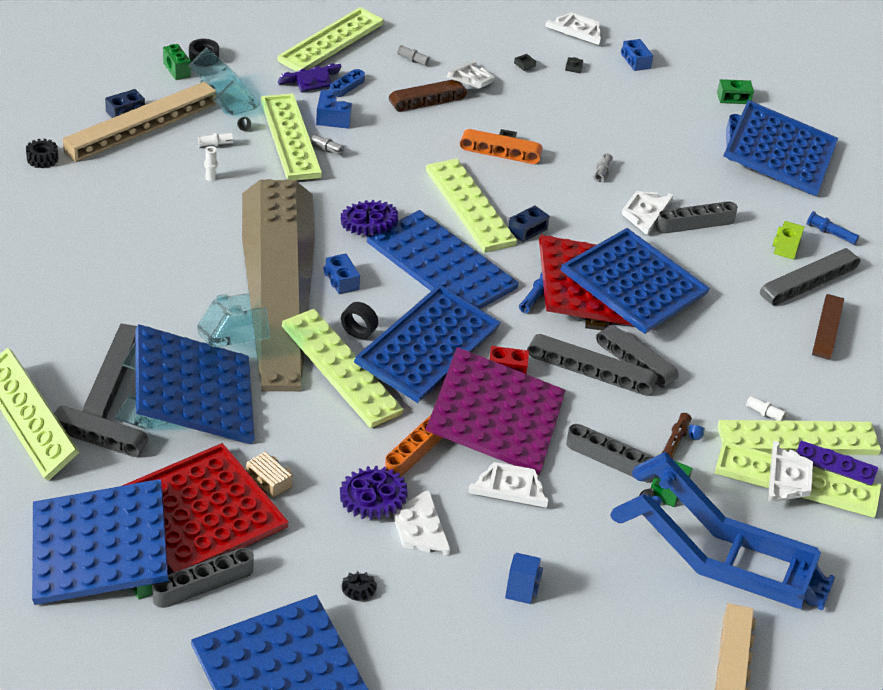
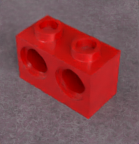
M491 346L489 360L527 374L529 350Z

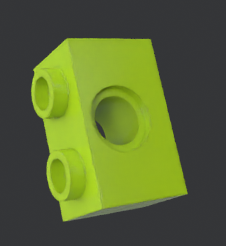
M784 221L783 226L778 227L772 246L775 247L774 254L794 260L805 226Z

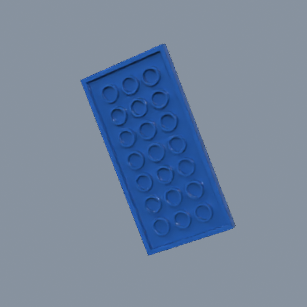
M421 210L396 222V226H393V229L387 228V232L381 231V234L376 232L374 235L367 236V243L430 291L440 284L479 309L518 288V281Z
M439 284L355 357L354 363L416 403H419L446 377L457 347L472 353L499 328L501 322Z

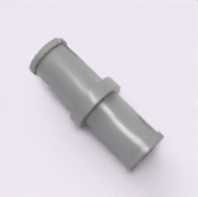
M400 45L397 51L398 55L409 58V61L421 63L424 66H427L430 60L429 56L403 45Z
M314 134L311 138L313 140L311 141L312 145L321 147L326 152L330 151L339 156L344 152V146L333 142L330 138L325 139L317 134Z
M604 154L601 161L597 164V170L593 176L595 181L600 182L601 180L602 182L606 173L609 172L610 164L613 160L611 154Z

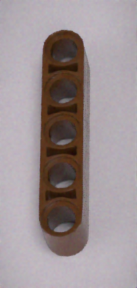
M452 79L393 91L389 95V101L396 111L403 112L461 100L467 95V89L461 82Z
M826 294L812 355L831 359L844 298Z

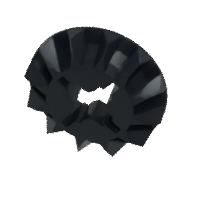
M357 570L355 574L349 572L348 576L343 578L341 587L343 593L348 598L363 601L375 594L377 583L374 581V576H368L367 572L361 574ZM357 582H361V590H359Z

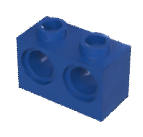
M642 40L623 41L621 55L634 71L651 69L654 55Z
M347 253L326 257V264L323 267L324 274L329 277L331 286L336 289L338 294L359 290L360 274Z

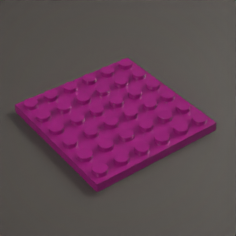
M457 347L425 431L511 465L535 469L536 474L539 475L566 390Z

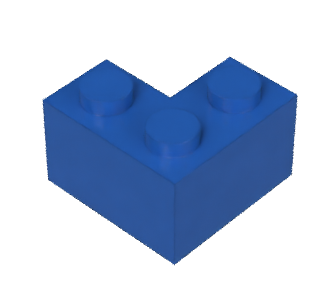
M321 90L317 106L316 125L349 129L352 103L337 101L336 91Z
M517 552L513 555L505 599L531 604L532 597L538 594L539 583L536 582H540L543 573V567H540L541 558Z

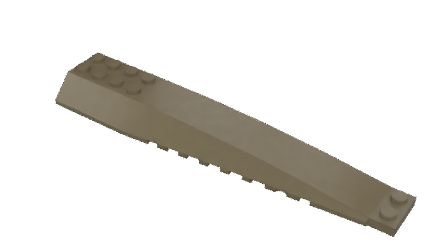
M259 180L242 193V244L259 376L261 377V391L301 392L304 352L284 330L282 321L308 311L315 237L313 194L296 180Z

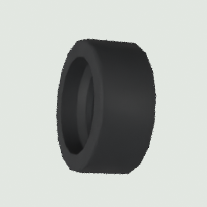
M205 38L192 41L189 44V59L197 65L206 66L216 63L219 60L218 43Z
M352 302L342 312L340 318L344 330L357 339H367L377 329L379 324L375 311L363 302ZM352 314L360 316L365 321L367 327L359 325Z

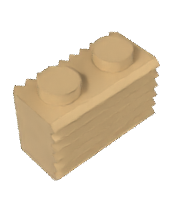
M264 451L263 454L261 453L247 461L246 471L271 499L292 487L293 474L291 470L281 466L275 456L271 457Z

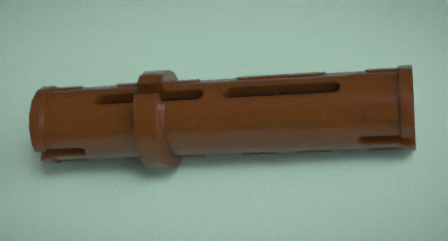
M680 414L677 423L672 427V433L662 453L666 452L672 459L682 438L688 432L687 428L692 420L690 414Z

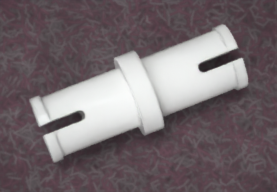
M232 132L198 136L199 147L211 145L217 147L220 144H233Z
M209 146L205 149V178L208 181H214L217 178V149Z
M750 396L746 407L760 412L762 416H768L777 421H784L787 415L786 411L772 406V403L761 401L754 396Z

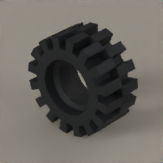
M45 138L43 140L37 139L38 141L32 140V143L29 142L26 145L27 162L31 166L35 165V168L39 166L41 168H44V166L49 168L50 165L54 166L59 160L58 146L50 139L48 141Z

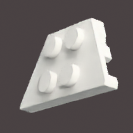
M572 12L557 17L556 21H546V27L600 45L599 21Z
M473 60L450 70L447 78L479 89L493 83L495 76L483 67L481 69L476 67L477 62Z
M636 191L623 208L622 215L648 235L658 221L659 212L666 210L673 200L674 194L668 193L666 197L658 196V192Z
M774 441L771 454L768 502L810 496L813 461L800 456L791 449L787 452L779 447V442Z
M493 462L488 467V470L479 476V480L475 484L471 483L469 485L468 493L545 508L548 505V498L542 492L543 487L537 479L538 476L535 469Z
M429 490L403 504L402 509L396 508L397 513H393V518L403 547L419 549L429 553L430 549L442 551L444 556H450V548Z

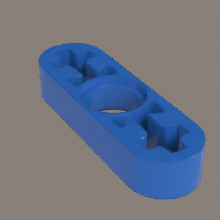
M354 69L331 83L329 90L336 91L337 97H342L364 82L365 72L360 69Z

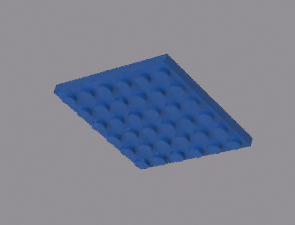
M748 100L723 157L756 170L761 174L768 175L777 181L789 184L791 187L817 196L838 137Z
M625 228L562 264L560 269L569 278L573 279L644 334L702 298L710 290L708 286L629 228Z
M138 324L135 329L136 414L252 444L255 437L249 356Z
M161 479L33 501L32 600L34 605L169 581Z
M317 594L191 639V646L213 690H368Z

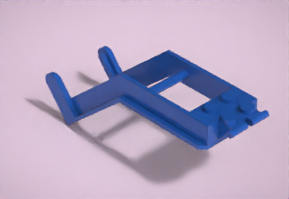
M666 452L634 467L632 475L636 480L646 481L658 476L661 479L659 485L663 489L669 488L715 538L733 544L724 563L708 558L661 508L662 500L658 496L651 497L650 495L642 494L613 508L610 513L613 521L625 523L643 515L697 574L798 609L802 608L804 601L810 606L818 605L817 608L819 610L824 609L835 576L829 575V577H825L818 567L821 552L817 547L725 517ZM742 546L789 562L790 565L783 582L733 566L740 547Z

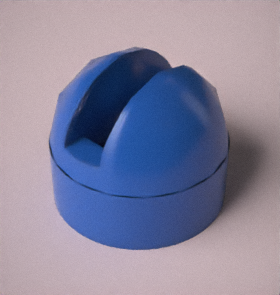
M689 425V437L692 440H700L704 435L705 428L698 425Z

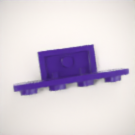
M332 63L325 67L316 66L309 70L301 69L294 73L285 72L281 74L278 84L297 82L300 92L330 87L332 82L329 75L338 74L342 66L341 64L335 65V63Z
M800 441L796 451L800 456L813 461V466L869 486L873 485L878 471L877 466L805 441Z

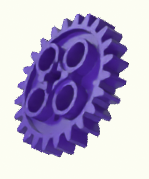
M365 200V203L358 201L357 205L352 203V207L347 206L343 210L340 217L341 225L343 228H346V231H351V234L357 232V235L364 233V236L368 233L374 235L376 232L381 234V231L387 232V228L393 229V226H396L398 210H396V207H393V204H388V202L381 203V200L378 202L374 200L368 202Z
M367 466L365 471L359 468V473L352 471V477L346 476V481L341 482L340 502H342L343 508L347 507L348 513L353 511L354 517L361 514V519L369 516V519L372 520L374 516H377L380 520L381 515L389 517V512L396 514V508L402 509V504H406V498H408L407 483H405L404 477L400 478V473L394 474L393 469L386 471L385 466L381 470H378V466H375L372 470Z

